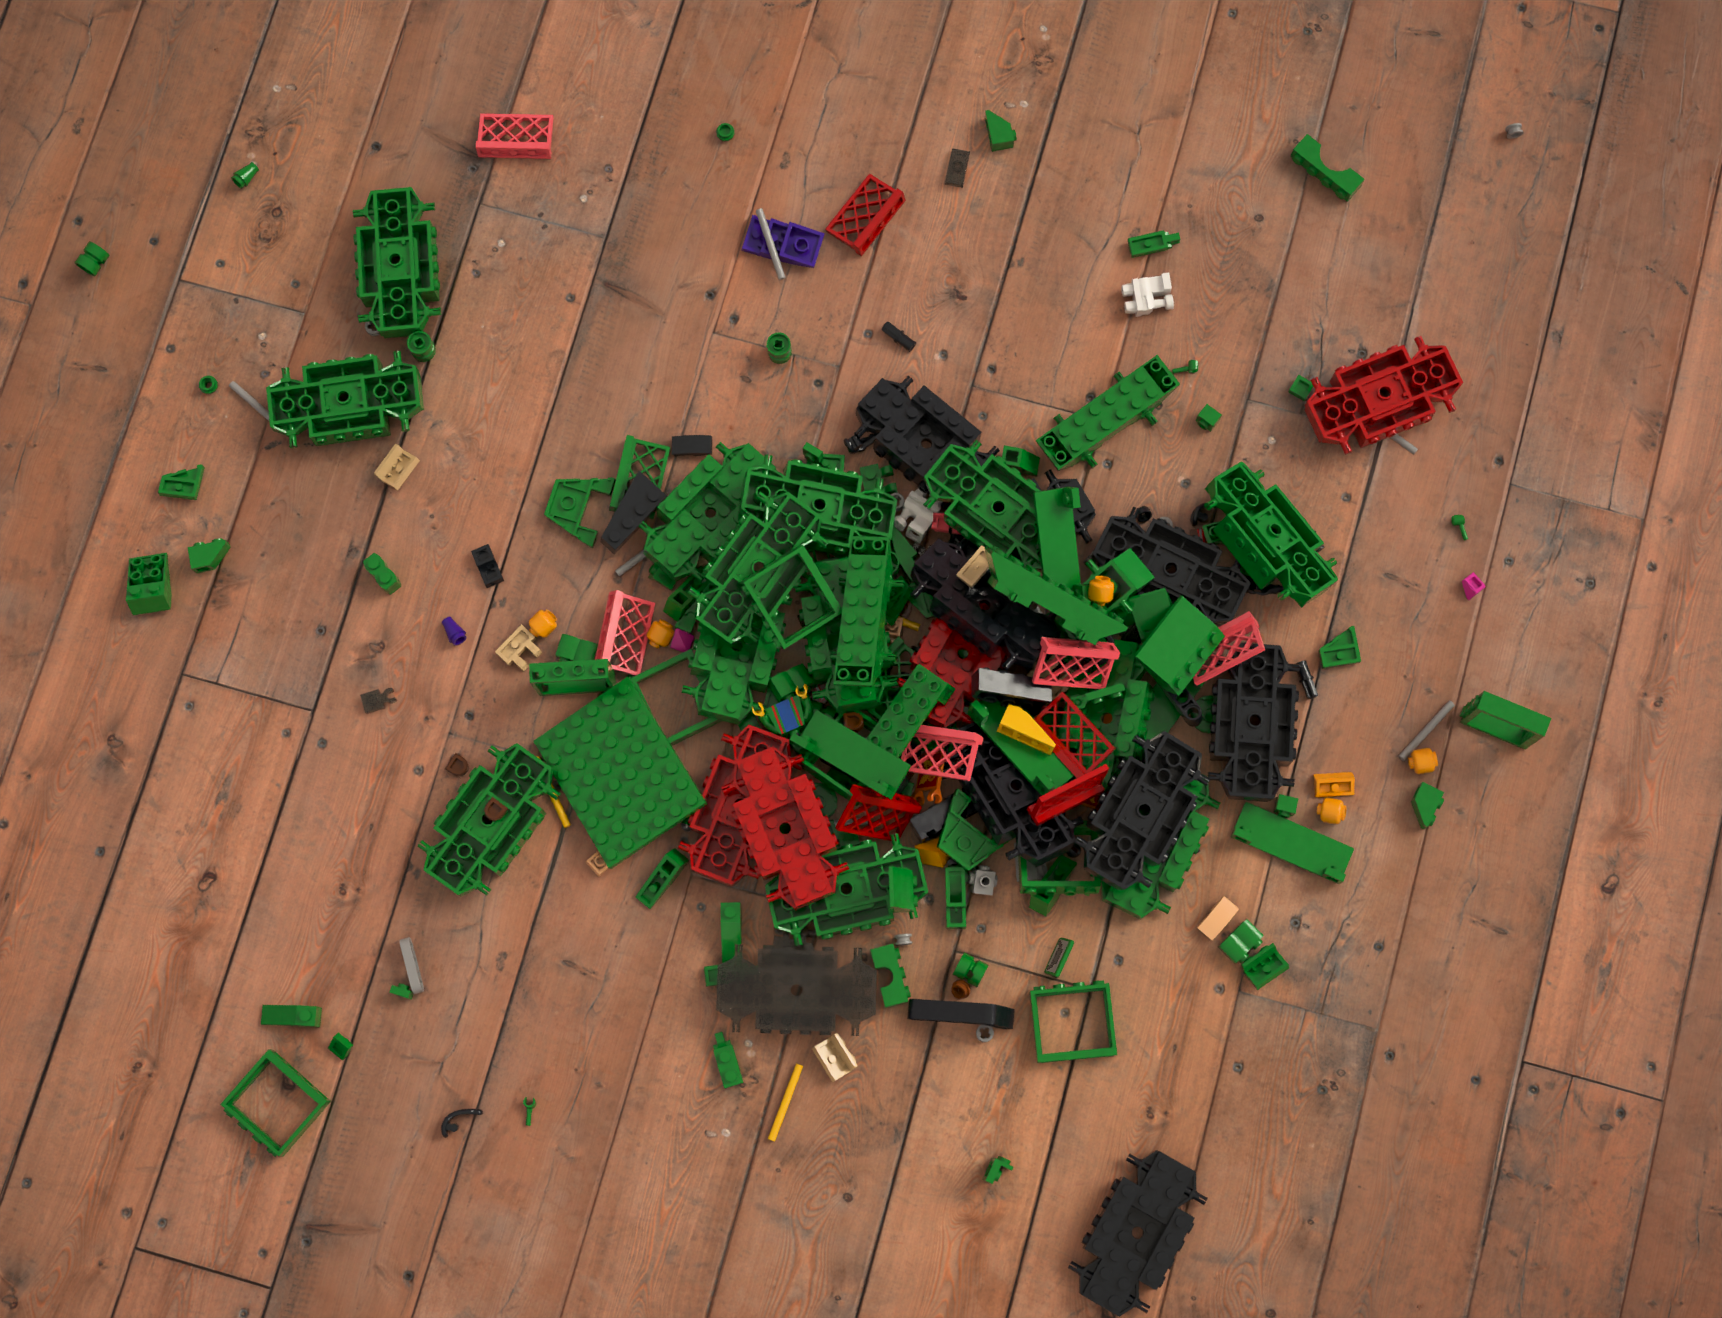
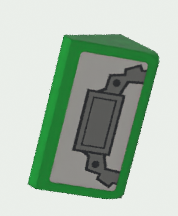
M1059 938L1044 972L1056 979L1059 978L1074 945L1073 940Z

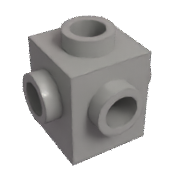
M979 865L978 868H972V872L968 876L969 891L975 894L993 895V888L996 887L998 880L997 875H995L996 872L990 870V866Z

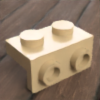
M395 444L375 470L374 475L383 483L398 491L420 460Z
M838 1033L833 1034L812 1048L832 1082H835L857 1067L855 1057L848 1051L844 1039Z

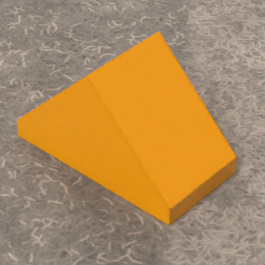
M939 838L915 845V849L919 850L922 864L943 868L950 859L948 855L937 848Z

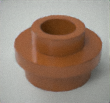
M956 980L952 984L951 992L955 998L964 999L970 995L971 989L964 980Z

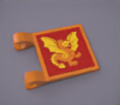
M938 751L933 755V758L937 763L944 758V755L941 751ZM929 758L922 763V766L925 770H928L933 766V763ZM944 763L939 766L941 772H943ZM918 774L916 789L911 797L915 800L918 798V803L921 806L925 802L923 791H930L927 795V800L933 801L935 796V803H940L942 801L940 791L942 777Z

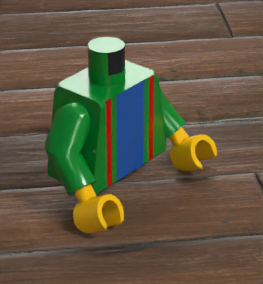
M804 684V692L799 691L797 686L795 690L796 696L766 708V712H763L762 703L758 702L761 710L755 711L752 706V712L755 715H759L758 718L764 727L773 734L781 735L784 738L791 737L793 733L800 736L801 731L805 730L811 720L813 705L809 695H807L808 686Z

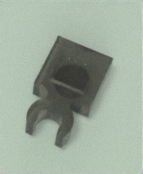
M387 688L382 694L379 689L361 694L365 713L369 714L385 709L384 703L386 702L390 704L397 702L395 697L388 698V695L393 693L394 689Z

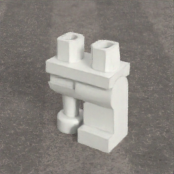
M1169 273L1149 278L1132 279L1131 283L1122 285V296H1132L1133 301L1124 303L1125 313H1135V316L1139 317L1141 315H1148L1153 309L1165 307L1166 310L1174 309L1173 296L1170 294L1172 286ZM1164 296V299H1154L1153 297Z
M917 489L915 492H910L904 502L900 516H895L894 526L899 531H903L907 526L906 520L910 516L914 518L909 524L905 535L920 544L932 526L933 512H940L942 501H936L928 510L923 505L927 501L925 499L927 493Z

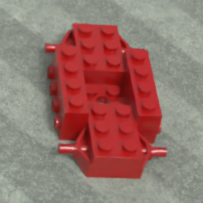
M1422 336L1414 339L1418 352L1412 359L1405 345L1399 347L1394 345L1384 353L1376 352L1369 359L1364 361L1359 359L1349 367L1341 366L1337 368L1330 380L1332 387L1321 386L1318 377L1311 379L1310 381L1315 392L1307 400L1304 410L1319 443L1339 444L1344 454L1347 455L1352 452L1348 444V438L1353 433L1360 448H1363L1431 421L1436 412L1432 402H1443L1449 413L1454 412L1456 408L1452 402L1453 395L1461 387L1463 381L1447 347L1444 345H1425ZM1386 389L1389 391V396L1383 397L1379 391Z
M979 604L981 609H989V606L987 604ZM940 618L933 619L928 628L930 631L927 637L923 636L919 643V646H921L919 651L914 652L909 661L912 663L910 669L914 670L920 664L956 690L945 705L938 701L925 721L936 727L947 729L961 720L970 724L974 721L963 712L964 699L971 703L975 700L979 703L982 701L972 698L971 676L979 668L983 667L993 671L1003 670L1001 665L1007 660L1005 659L1007 655L1001 646L991 657L982 654L975 645L965 641L957 631L951 630ZM959 650H966L968 657L965 659L960 658L957 654ZM901 677L897 681L900 687L906 682Z
M752 725L745 727L735 737L723 734L721 741L730 743L733 746L735 760L719 754L717 759L713 758L710 765L711 774L709 777L706 776L702 786L705 788L702 796L707 805L690 815L688 821L691 830L703 836L694 845L681 841L678 849L690 854L691 870L730 887H733L745 875L757 879L759 877L756 875L755 869L749 866L746 848L750 846L747 840L743 841L739 832L742 829L740 822L736 823L732 812L735 811L732 804L746 797L738 790L724 794L721 786L732 783L736 761L772 746L773 748L776 747L788 758H792L789 739ZM801 762L793 765L796 769H802Z
M772 746L736 761L732 783L721 786L724 794L738 790L746 797L732 804L735 810L732 812L735 822H740L742 829L739 832L743 841H748L750 847L746 849L750 859L755 858L757 865L754 868L757 876H762L763 880H767L779 875L778 890L766 895L768 902L770 903L780 898V900L783 899L793 909L797 910L835 894L837 876L839 873L849 870L847 862L833 866L822 857L836 851V845L839 843L835 834H831L828 827L831 824L827 815L823 816L821 809L824 807L820 798H816L813 791L816 788L812 779L808 780L806 774L791 779L793 765L804 762L802 755L799 754L788 758L776 747L773 748ZM782 824H789L791 826V831L788 834L780 832Z

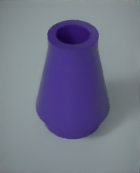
M447 617L442 621L450 643L456 646L466 640V632L452 617Z

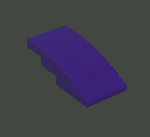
M752 215L741 251L771 259L758 217ZM772 218L767 220L780 262L814 268L825 233L792 222L787 224Z

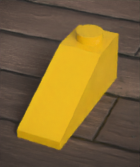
M1008 705L997 732L1051 755L1056 745L1053 740L1021 707Z

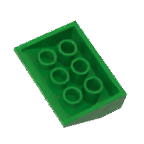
M1180 595L1134 656L1163 690L1179 696L1225 635L1209 618Z

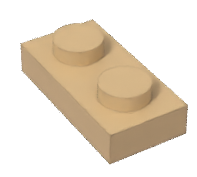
M981 545L956 574L970 588H973L989 569L985 547Z

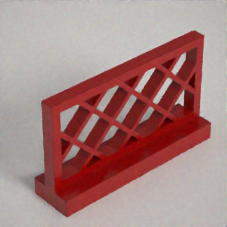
M869 174L825 230L862 256L906 201L904 193L898 188L895 190ZM872 181L877 184V189L867 191L866 186ZM888 191L892 193L889 198L881 200V192ZM878 193L879 200L868 202V195ZM865 196L866 203L856 204L855 200L857 197ZM880 205L878 212L870 214L869 206ZM867 207L868 214L857 216L856 209ZM854 210L855 217L845 218L844 214L846 211ZM869 219L867 226L859 227L858 220ZM856 221L857 228L846 230L845 223ZM837 224H843L844 231L835 232L832 229ZM858 233V237L854 242L848 240L847 234Z
M1061 692L1034 719L1056 744L1052 752L1076 778L1093 771L1116 749L1064 692ZM1062 698L1067 702V711H1057V704ZM1047 713H1054L1053 725H1046L1042 720ZM1057 714H1067V725H1057ZM1071 714H1078L1080 716V726L1070 725ZM1057 727L1067 728L1066 739H1059L1057 737ZM1070 728H1080V740L1070 739ZM1084 728H1091L1094 731L1093 740H1083ZM1070 742H1080L1079 753H1072L1070 751ZM1083 742H1093V754H1083ZM1097 742H1104L1109 749L1104 754H1096ZM1083 756H1093V764L1088 769L1083 765Z
M1107 764L1040 796L1036 803L1027 808L1035 824L1038 826L1104 792L1105 789L1102 786V782L1109 770Z
M853 784L850 789L853 795L835 828L842 832L892 841L889 831L897 827L895 834L898 833L900 839L913 813L919 814L922 807L911 796L895 793L891 800L872 788ZM856 802L862 803L861 807L853 810ZM874 805L877 806L876 810L872 811L871 813H868L867 809L873 807ZM892 809L891 813L883 816L882 812ZM865 812V816L858 820L856 819V815ZM906 812L905 816L898 820L897 815ZM879 815L880 819L872 823L871 818ZM892 818L895 819V822L886 826V821ZM853 819V823L844 826L847 820ZM866 821L868 822V826L859 829V825ZM881 824L883 825L881 830L874 832V828Z

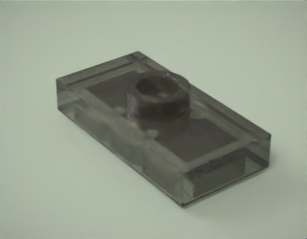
M952 148L945 185L963 188L970 151Z

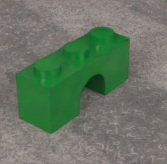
M890 944L870 949L875 970L888 969L893 974L892 983L880 988L885 1009L908 1003V998L911 995L909 987L904 986L903 983L906 975L903 966L899 967L898 959H901L898 947L894 948V945Z

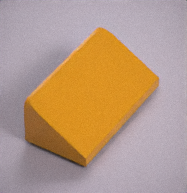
M1352 772L1313 775L1315 797L1354 795L1355 777Z

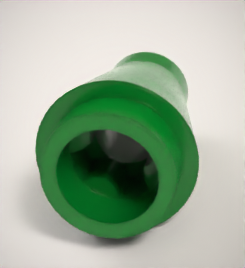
M251 162L234 172L231 179L242 189L248 186L252 178L259 171V168Z

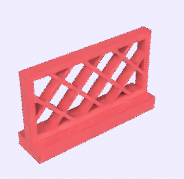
M480 113L478 141H476L478 157L551 159L553 115ZM484 120H493L495 123L487 128L484 125ZM505 120H511L513 122L507 128H505L502 125V123ZM523 121L531 123L525 129L520 125ZM541 121H549V124L543 129L538 125ZM499 126L503 131L496 136L492 130ZM517 126L521 132L514 136L510 131ZM536 127L539 132L534 136L530 135L528 131ZM488 133L493 137L490 141H482L483 137ZM506 134L512 138L508 142L500 140ZM524 134L529 138L526 142L518 140ZM544 135L547 138V142H538L537 139Z
M618 590L609 592L595 660L608 659L610 662L611 656L616 653L621 663L616 666L611 664L615 671L633 676L640 674L648 640L646 634L651 626L655 603L623 594L622 591ZM623 599L629 600L632 608L626 612L622 606ZM642 604L649 606L648 613L645 616H642L638 609ZM635 610L639 617V620L634 623L631 622L627 615ZM624 616L629 626L621 630L618 621ZM641 621L644 626V632L639 635L634 625ZM630 628L635 638L628 642L623 632ZM618 635L621 636L625 643L619 648L614 643L615 637ZM636 640L640 644V651L637 653L633 651L630 645ZM625 647L628 648L632 655L626 660L623 659L619 652ZM632 658L637 664L635 671L630 670L626 664Z
M1250 611L1218 627L1225 637L1215 650L1218 649L1217 653L1209 656V658L1213 659L1210 665L1203 664L1193 677L1196 685L1265 651L1258 629V621ZM1252 632L1250 637L1245 636L1246 634ZM1242 640L1247 641L1243 648L1238 647ZM1235 641L1233 646L1228 645L1229 643ZM1253 642L1258 643L1257 647L1252 650L1249 649ZM1225 649L1230 650L1226 657L1221 656ZM1235 651L1241 652L1238 657L1232 658ZM1218 660L1223 661L1221 666L1215 667ZM1201 669L1206 670L1204 675L1198 677Z
M1042 637L1040 641L1042 649L1032 683L1091 689L1106 688L1114 660L1119 658L1120 652L1115 644L1110 642H1097L1094 645L1086 640ZM1046 654L1055 655V658L1048 663L1044 661ZM1066 656H1073L1074 659L1065 665L1062 663L1061 660ZM1085 657L1092 659L1084 666H1081L1079 663ZM1102 659H1108L1105 665H1103L1102 667L1098 666L1097 663L1099 661H1101ZM1060 662L1062 667L1052 673L1050 667ZM1077 663L1080 668L1070 674L1067 669ZM1095 664L1098 669L1088 675L1085 670ZM1045 670L1050 672V675L1044 679L1039 678L1040 674ZM1064 671L1067 672V677L1057 680L1056 676ZM1084 672L1086 675L1081 681L1074 680L1076 676ZM1102 674L1101 683L1092 682L1093 678Z
M921 725L913 737L918 738L921 744L912 749L910 741L901 756V760L905 762L911 756L916 761L908 772L970 781L978 745H982L983 737L975 732ZM933 740L938 746L930 752L926 745ZM952 743L955 749L947 755L943 748ZM966 746H972L970 754L964 757L961 750ZM924 748L927 755L919 760L915 753ZM941 750L944 758L936 763L933 755ZM958 753L962 760L953 765L950 758ZM930 758L933 766L925 770L922 763ZM947 761L951 768L946 772H941L939 766ZM963 764L967 767L965 776L959 775L956 770Z

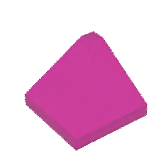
M1474 572L1462 580L1468 600L1472 599L1486 587Z
M676 628L670 648L685 652L691 648L695 636Z

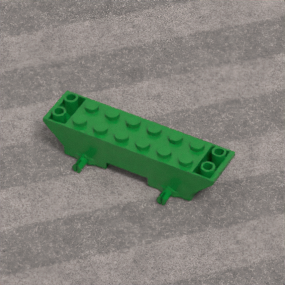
M1158 355L1125 378L1120 371L1117 372L1113 377H1115L1118 383L1064 420L1060 414L1053 418L1058 425L1038 438L1036 442L1058 471L1069 466L1073 467L1078 462L1085 460L1093 469L1098 463L1094 460L1092 454L1104 442L1139 419L1146 418L1151 426L1158 422L1152 414L1153 410L1161 405L1180 385Z
M851 536L846 578H839V586H845L838 649L837 652L830 651V659H836L834 685L873 687L877 677H881L884 661L896 662V654H886L884 651L885 639L883 635L890 593L893 588H904L905 581L893 580L889 537Z
M986 545L985 553L991 572L988 583L997 591L1008 596L1011 601L1019 602L1026 607H1029L1032 601L1055 613L1056 617L1054 620L1063 628L1074 633L1077 638L1086 640L1096 645L1100 638L1121 633L1128 629L1123 624L1125 620L1110 611L1107 614L1108 611L1099 604L1093 602L1091 605V601L1079 593L1073 595L1075 592L1061 583L1057 586L1058 582L1054 581L1053 578L1046 574L1040 576L1041 573L1027 564L1024 567V563L1016 557L1010 555L1008 558L1006 557L1007 554L994 545L990 548Z
M1129 548L1099 568L1090 559L1085 565L1091 570L1092 574L1083 584L1089 585V582L1095 579L1096 576L1109 577L1110 581L1114 583L1113 599L1102 607L1108 611L1107 614L1110 611L1114 613L1121 607L1128 615L1134 610L1127 603L1128 598L1133 597L1155 577L1133 550ZM1054 620L1058 631H1060L1059 638L1079 640L1074 633L1063 628ZM1046 654L1045 663L1053 654ZM1071 656L1063 658L1066 663L1073 659Z

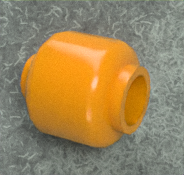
M1096 576L1095 579L1089 582L1088 598L1100 606H1105V603L1112 601L1114 583L1110 581L1109 577Z
M547 609L545 611L539 610L529 620V626L531 627L529 631L535 637L546 638L556 629L557 618Z
M662 619L654 621L646 634L650 640L649 644L658 649L660 646L667 647L675 633L672 629L673 625Z
M1430 748L1413 750L1411 757L1408 758L1409 768L1414 769L1416 774L1433 772L1435 767L1438 766L1436 752H1432Z
M1325 798L1322 803H1318L1317 815H1320V819L1324 823L1340 824L1341 820H1345L1347 806L1344 805L1342 800Z

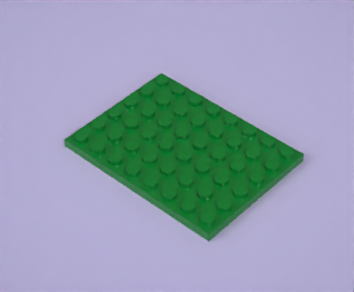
M626 677L534 740L547 765L553 768L555 779L609 869L614 868L707 805L701 792L630 677Z

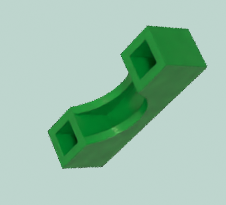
M1306 134L1293 149L1290 157L1297 165L1303 166L1309 175L1318 178L1323 186L1333 190L1338 198L1348 202L1361 188L1365 179L1351 168L1344 171H1334L1327 168L1320 158L1321 144Z

